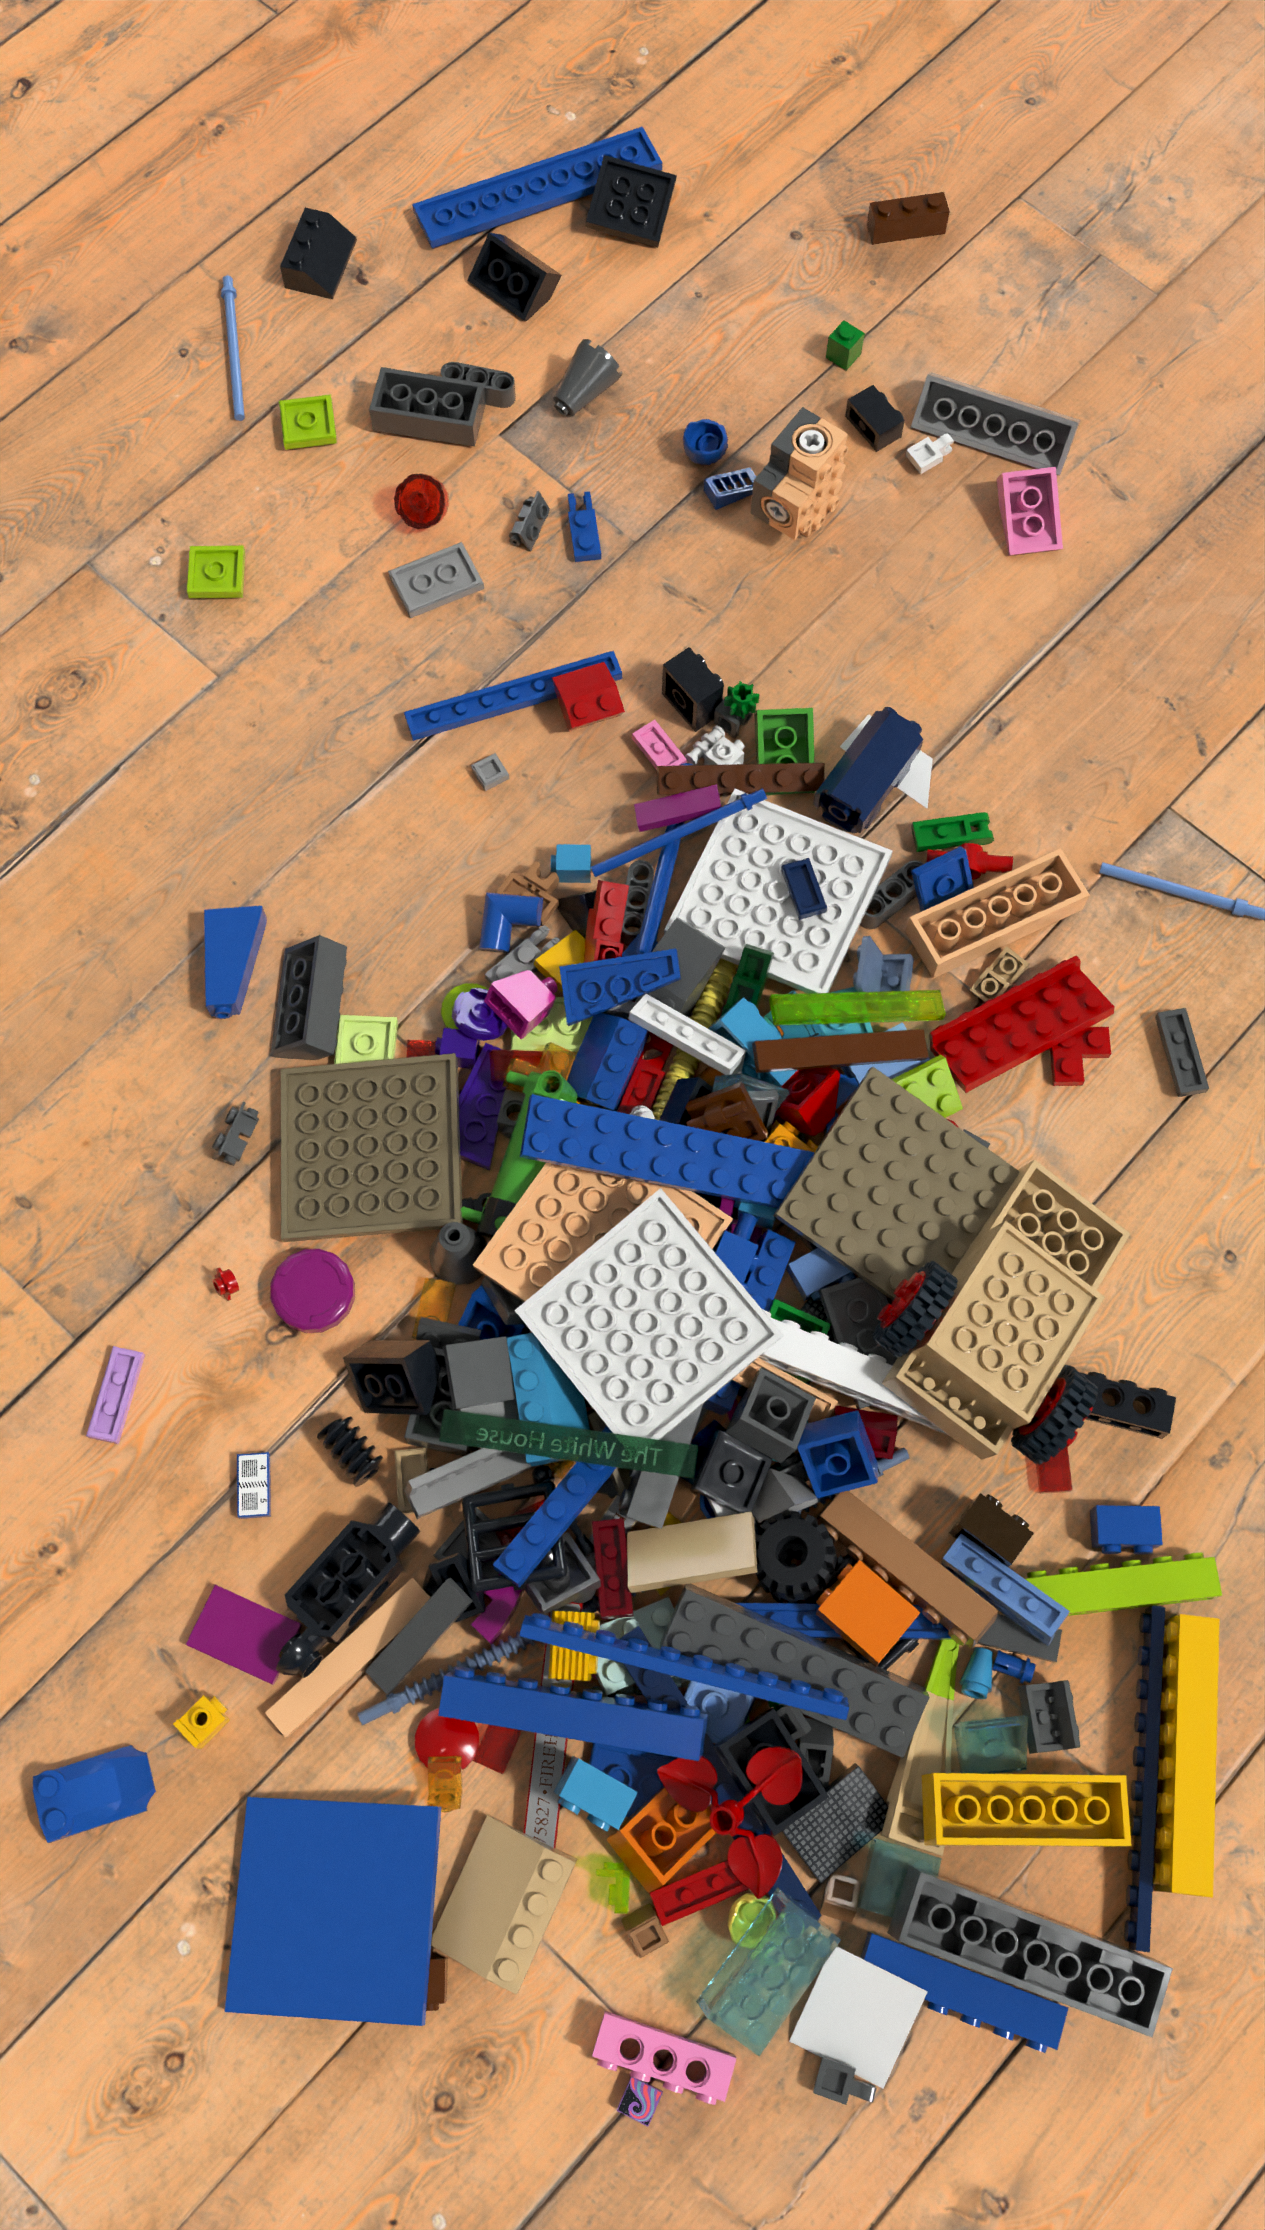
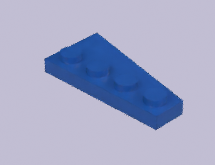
M676 948L559 966L568 1026L681 980Z

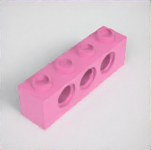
M608 2011L604 2012L592 2057L598 2058L597 2065L613 2071H617L618 2065L631 2070L630 2076L645 2082H650L651 2077L664 2081V2088L680 2094L683 2093L684 2088L697 2092L696 2099L712 2105H716L717 2099L725 2102L737 2059L734 2054ZM627 2038H633L640 2044V2051L633 2058L625 2057L620 2050L621 2043ZM665 2049L673 2055L672 2064L666 2069H660L653 2063L654 2054L658 2050ZM692 2061H701L706 2067L704 2076L699 2080H692L686 2074V2068Z

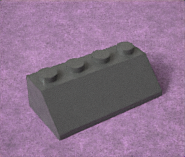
M318 935L285 949L271 1048L272 1057L319 1060L334 1054L337 1045L336 1034L340 1019L341 995L344 989L343 977L347 964V946Z

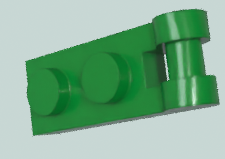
M981 812L912 822L911 829L916 852L927 851L928 849L937 850L958 847L964 843L979 845L992 843L994 836L988 827L990 823L988 813ZM971 826L977 827L978 831L972 832Z

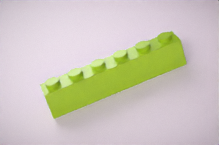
M1202 1552L1184 1555V1560L1173 1561L1172 1556L1153 1558V1564L1141 1565V1560H1130L1121 1562L1122 1567L1110 1569L1109 1563L1091 1565V1571L1078 1572V1567L1059 1569V1575L1047 1576L1046 1571H1035L1027 1573L1028 1578H1025V1580L1069 1610L1068 1616L1212 1600L1222 1596L1215 1557L1204 1558Z

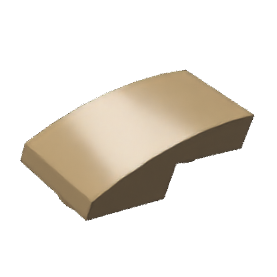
M1006 946L969 990L984 1002L994 999L1007 992L1030 964Z

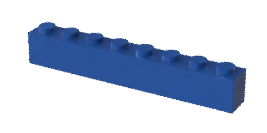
M455 1667V1671H450L444 1675L438 1716L695 1761H699L703 1755L708 1714L700 1713V1708L695 1706L681 1705L680 1709L667 1707L668 1703L661 1700H648L646 1704L635 1702V1697L625 1694H616L615 1698L602 1696L603 1692L596 1689H583L582 1693L570 1691V1686L566 1684L551 1683L550 1687L538 1685V1680L531 1678H519L518 1682L506 1680V1675L501 1673L488 1672L486 1676L475 1675L474 1669L466 1667Z

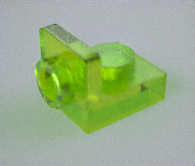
M604 1862L603 1869H596V1876L616 1877V1884H609L608 1905L615 1906L614 1913L628 1914L630 1870H623L624 1863Z

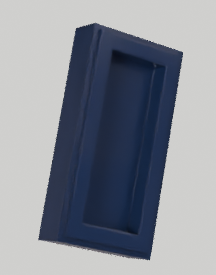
M806 858L782 865L781 871L798 919L801 920L826 913L827 905L810 859Z

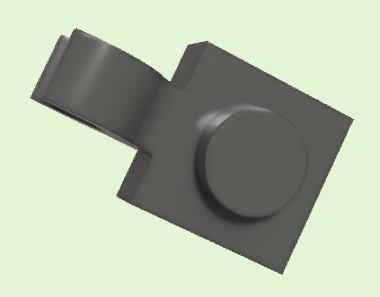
M822 2056L813 2093L847 2105L849 2094L873 2103L877 2088L870 2083L853 2079L856 2071L855 2067Z

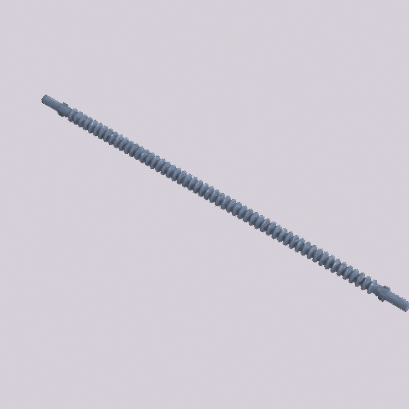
M901 1448L895 1451L892 1460L885 1458L877 1460L878 1477L884 1475L883 1471L910 1459L907 1450ZM836 1494L817 1498L818 1503L825 1504L827 1498L833 1500ZM816 1503V1504L811 1505V1506H813L814 1508H817L818 1505H817V1503ZM809 1507L804 1508L798 1512H800V1514L803 1510H805V1512H809ZM755 1520V1533L760 1535L762 1529ZM594 1594L592 1600L584 1602L582 1612L594 1613L598 1611L600 1613L599 1596L597 1597ZM517 1631L516 1637L512 1638L509 1635L506 1642L499 1640L498 1646L491 1644V1649L486 1650L483 1648L481 1654L474 1652L473 1658L466 1656L464 1662L461 1663L458 1660L456 1666L448 1665V1670L440 1669L438 1675L431 1673L430 1679L423 1677L422 1682L419 1684L414 1681V1686L411 1688L406 1685L404 1691L386 1695V1700L357 1713L362 1725H365L391 1711L395 1714L410 1702L414 1705L417 1698L424 1700L425 1694L432 1696V1691L434 1690L441 1692L444 1675L450 1671H455V1667L474 1669V1674H476L475 1670L480 1669L484 1671L485 1665L492 1667L493 1661L500 1663L502 1657L505 1656L508 1659L510 1658V1653L518 1654V1649L520 1648L526 1650L528 1644L535 1646L536 1640L520 1637V1632Z

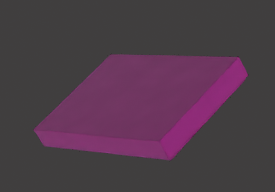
M215 1585L186 1645L274 1685L280 1674L276 1672V1667L280 1660L279 1653L283 1646L300 1632L302 1624Z

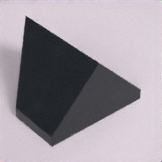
M596 890L557 899L559 900L557 909L571 929L573 931L576 930L584 938H586L589 908L594 909Z
M456 1553L429 1564L422 1589L429 1596L432 1597L441 1585L451 1578L473 1600L455 1622L485 1612L486 1606L483 1592L475 1593L471 1589L467 1558L460 1553Z

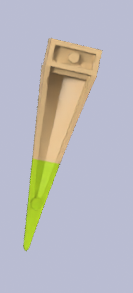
M940 1640L924 1686L930 1698L905 1756L900 1758L886 1800L889 1802V1807L881 1835L943 1856L945 1846L924 1845L921 1775L951 1773L953 1706L959 1644L954 1640Z

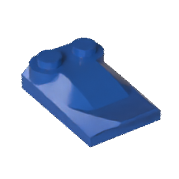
M133 1745L54 1770H47L33 1776L35 1804L40 1827L47 1843L148 1811V1802L156 1792L147 1753L133 1748Z

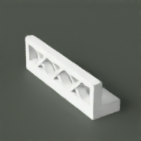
M645 994L629 1012V1020L728 1077L733 1075L737 1078L742 1072L746 1054L745 1049L648 994Z

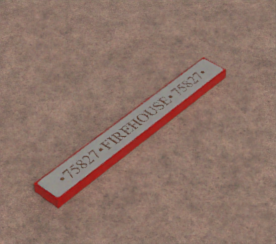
M571 1602L553 1611L582 1612L583 1603ZM552 1611L549 1612V1617L551 1618V1622H552ZM545 1643L541 1686L550 1687L551 1683L569 1685L570 1691H573L574 1680L548 1679L550 1644ZM535 1733L524 1833L556 1848L561 1805L558 1803L560 1796L554 1793V1790L565 1770L568 1738Z

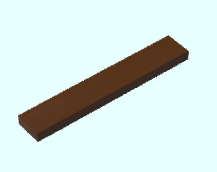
M924 1029L764 1040L752 1043L756 1073L922 1061L929 1058Z

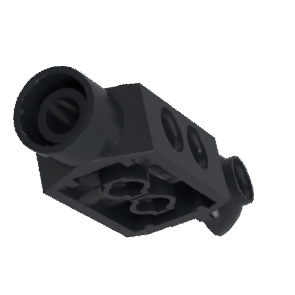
M387 1502L368 1524L351 1520L287 1591L285 1599L288 1608L308 1628L302 1635L298 1633L283 1646L279 1653L280 1660L277 1664L276 1672L283 1675L299 1674L302 1678L309 1676L322 1661L323 1655L319 1650L326 1642L339 1644L404 1570L400 1555L421 1531L393 1504Z

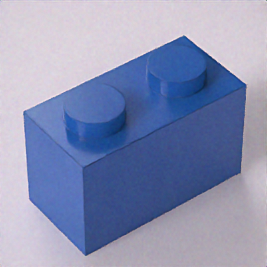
M1096 1505L1090 1509L1092 1548H1102L1103 1554H1119L1121 1549H1133L1134 1554H1152L1153 1549L1163 1545L1160 1506Z

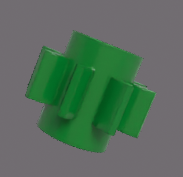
M739 681L734 688L728 687V696L724 699V706H731V716L735 714L743 719L749 712L755 714L756 704L759 703V694H753V684L747 685Z

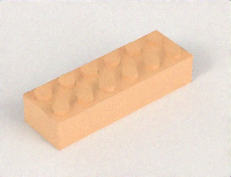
M1060 848L911 916L905 932L934 979L1083 910L1090 895Z

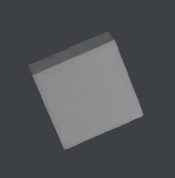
M496 753L471 765L473 773L485 791L509 779V774Z

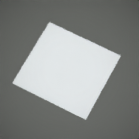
M832 1945L789 2042L821 2058L824 2056L855 2067V2075L883 2089L928 1991Z

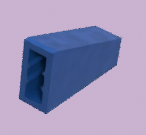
M262 906L204 910L206 1007L211 1017L227 1019L232 1017V1015H240L267 924V917Z

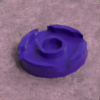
M473 988L469 992L460 993L452 1007L454 1023L462 1033L473 1039L483 1041L494 1040L503 1035L508 1026L484 1002L488 990Z

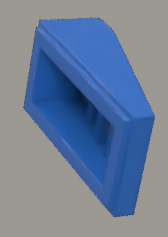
M751 467L711 476L704 479V492L715 510H718L752 495L753 482L756 475ZM748 477L752 484L747 485L744 479ZM739 481L742 487H738L736 482Z

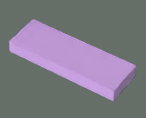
M113 1346L86 1436L88 1438L119 1444L145 1357L143 1352Z

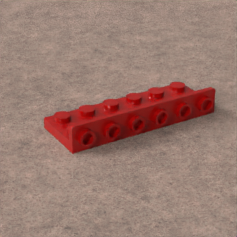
M1074 956L1068 960L1061 961L1055 967L1043 973L1036 974L1032 979L1023 984L1010 988L1004 994L987 1000L983 1005L969 1012L962 1013L958 1018L949 1023L936 1027L929 1034L930 1051L935 1057L942 1055L946 1058L953 1079L967 1093L1113 1015L1115 1007L1080 970L1081 960L1078 956Z

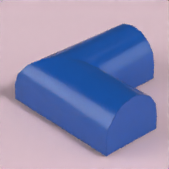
M486 892L479 949L509 953L512 924L540 927L543 898Z

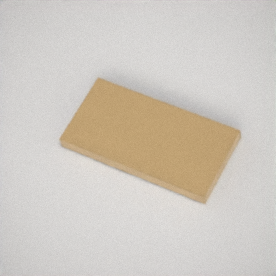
M752 1512L663 1526L662 1529L656 1527L627 1532L628 1588L630 1592L635 1593L757 1573L755 1527Z

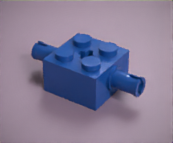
M741 1212L733 1233L725 1230L713 1251L747 1290L748 1284L744 1282L748 1272L752 1273L759 1260V1256L756 1255L759 1245L749 1241L758 1218Z

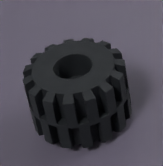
M791 1511V1518L785 1519L783 1513H779L774 1516L776 1519L775 1523L770 1525L766 1520L760 1526L763 1531L761 1535L755 1533L757 1578L765 1592H770L773 1599L782 1603L783 1599L787 1600L788 1603H798V1600H805L806 1604L814 1603L813 1596L818 1593L822 1595L827 1589L828 1583L834 1584L837 1577L835 1568H838V1558L833 1540L830 1538L826 1527L823 1524L818 1525L815 1517L808 1514L806 1519L801 1517L800 1512ZM796 1558L801 1560V1564L796 1566L794 1563L791 1564L790 1561Z

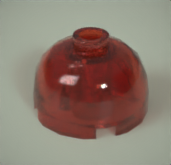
M425 473L409 475L397 486L394 496L397 514L401 516L407 526L416 529L431 528L440 523L446 516L450 504L449 494L444 484L436 477Z

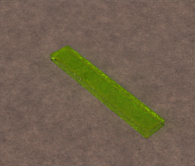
M940 990L771 994L769 999L774 1025L943 1020L946 1016Z

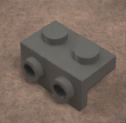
M1063 1680L1052 1683L1018 1686L1029 1754L1080 1748L1079 1728L1076 1723L1073 1695L1069 1681Z

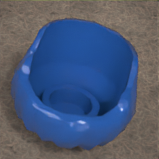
M702 419L690 422L686 426L683 435V446L686 455L692 462L710 466L725 455L728 448V437L723 425L710 419Z

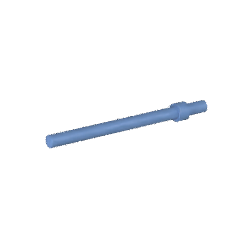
M1104 862L1101 864L1100 874L1226 909L1236 916L1243 917L1246 915L1265 921V909L1250 905L1247 900L1240 898L1233 900Z

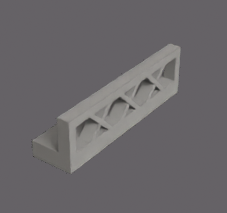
M522 1431L513 1435L512 1442L509 1445L500 1444L501 1441H498V1443L491 1444L408 1480L404 1492L416 1518L419 1519L462 1500L466 1496L478 1493L531 1469L532 1466L526 1462L524 1448L515 1444V1437L522 1434ZM519 1436L517 1439L519 1445H523L522 1436ZM510 1437L505 1438L504 1442L508 1443Z

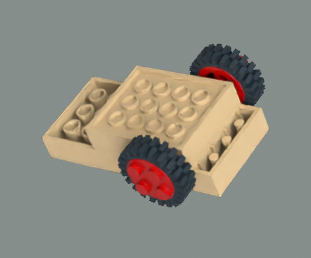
M1033 1160L1018 1170L1020 1173L965 1252L952 1274L935 1261H930V1263H926L924 1267H921L918 1272L913 1274L909 1281L903 1279L893 1293L896 1295L893 1298V1302L891 1304L888 1303L877 1317L880 1323L876 1325L873 1340L895 1357H898L882 1384L981 1460L998 1455L1013 1430L1012 1435L1014 1436L1011 1438V1445L1035 1464L1040 1465L1043 1462H1048L1051 1456L1055 1457L1058 1454L1059 1448L1063 1450L1074 1442L1078 1434L1076 1429L1083 1426L1085 1423L1083 1421L1090 1415L1096 1402L1094 1399L1098 1395V1387L1076 1369L1069 1367L1062 1370L1103 1302L1105 1297L1097 1289L1131 1233L1036 1160Z

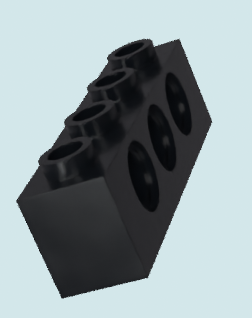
M1064 1365L1062 1370L1065 1368L1068 1369L1069 1367H1072L1074 1369L1076 1368L1070 1365ZM1088 1372V1375L1081 1373L1098 1387V1395L1094 1399L1096 1402L1086 1420L1160 1439L1170 1434L1176 1397L1167 1395L1168 1392L1160 1388H1149V1390L1138 1388L1135 1382L1129 1380H1118V1382L1107 1380L1106 1375L1097 1372ZM1102 1393L1112 1395L1115 1400V1406L1106 1405L1102 1399ZM1133 1401H1139L1145 1406V1414H1139L1134 1410Z

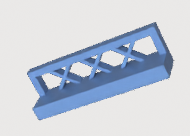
M963 1534L959 1535L942 1558L941 1565L997 1610L1047 1646H1049L1056 1631L1069 1615V1610Z

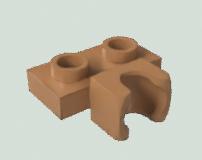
M534 862L524 874V878L511 872L495 893L542 897L543 907L540 925L543 926L559 906V900L551 896L558 887L559 877L557 873L553 872L545 879L539 878L541 876L539 870L540 863Z

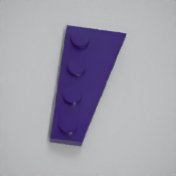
M485 1043L459 1095L461 1159L490 1171L498 1133L497 1119L505 1089H507L508 1082L506 1076L511 1069L513 1055L510 1052Z

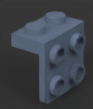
M863 936L862 944L857 949L859 964L858 971L853 976L854 988L857 989L873 1012L907 1011L914 963L913 956L911 954L883 955L870 936Z

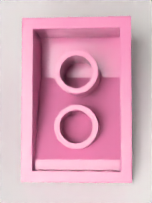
M1056 467L1002 473L997 478L999 508L1009 556L1063 549Z

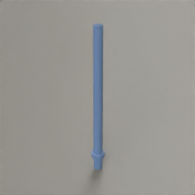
M226 275L222 278L223 288L221 289V297L224 299L233 409L235 420L242 421L245 419L235 311L237 293L233 287V278Z

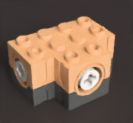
M802 407L772 442L769 462L754 479L751 514L793 540L800 533L808 538L814 529L816 531L819 530L829 511L833 512L840 502L838 492L843 484L840 478L845 469L843 459L848 452V447L846 446L848 434Z

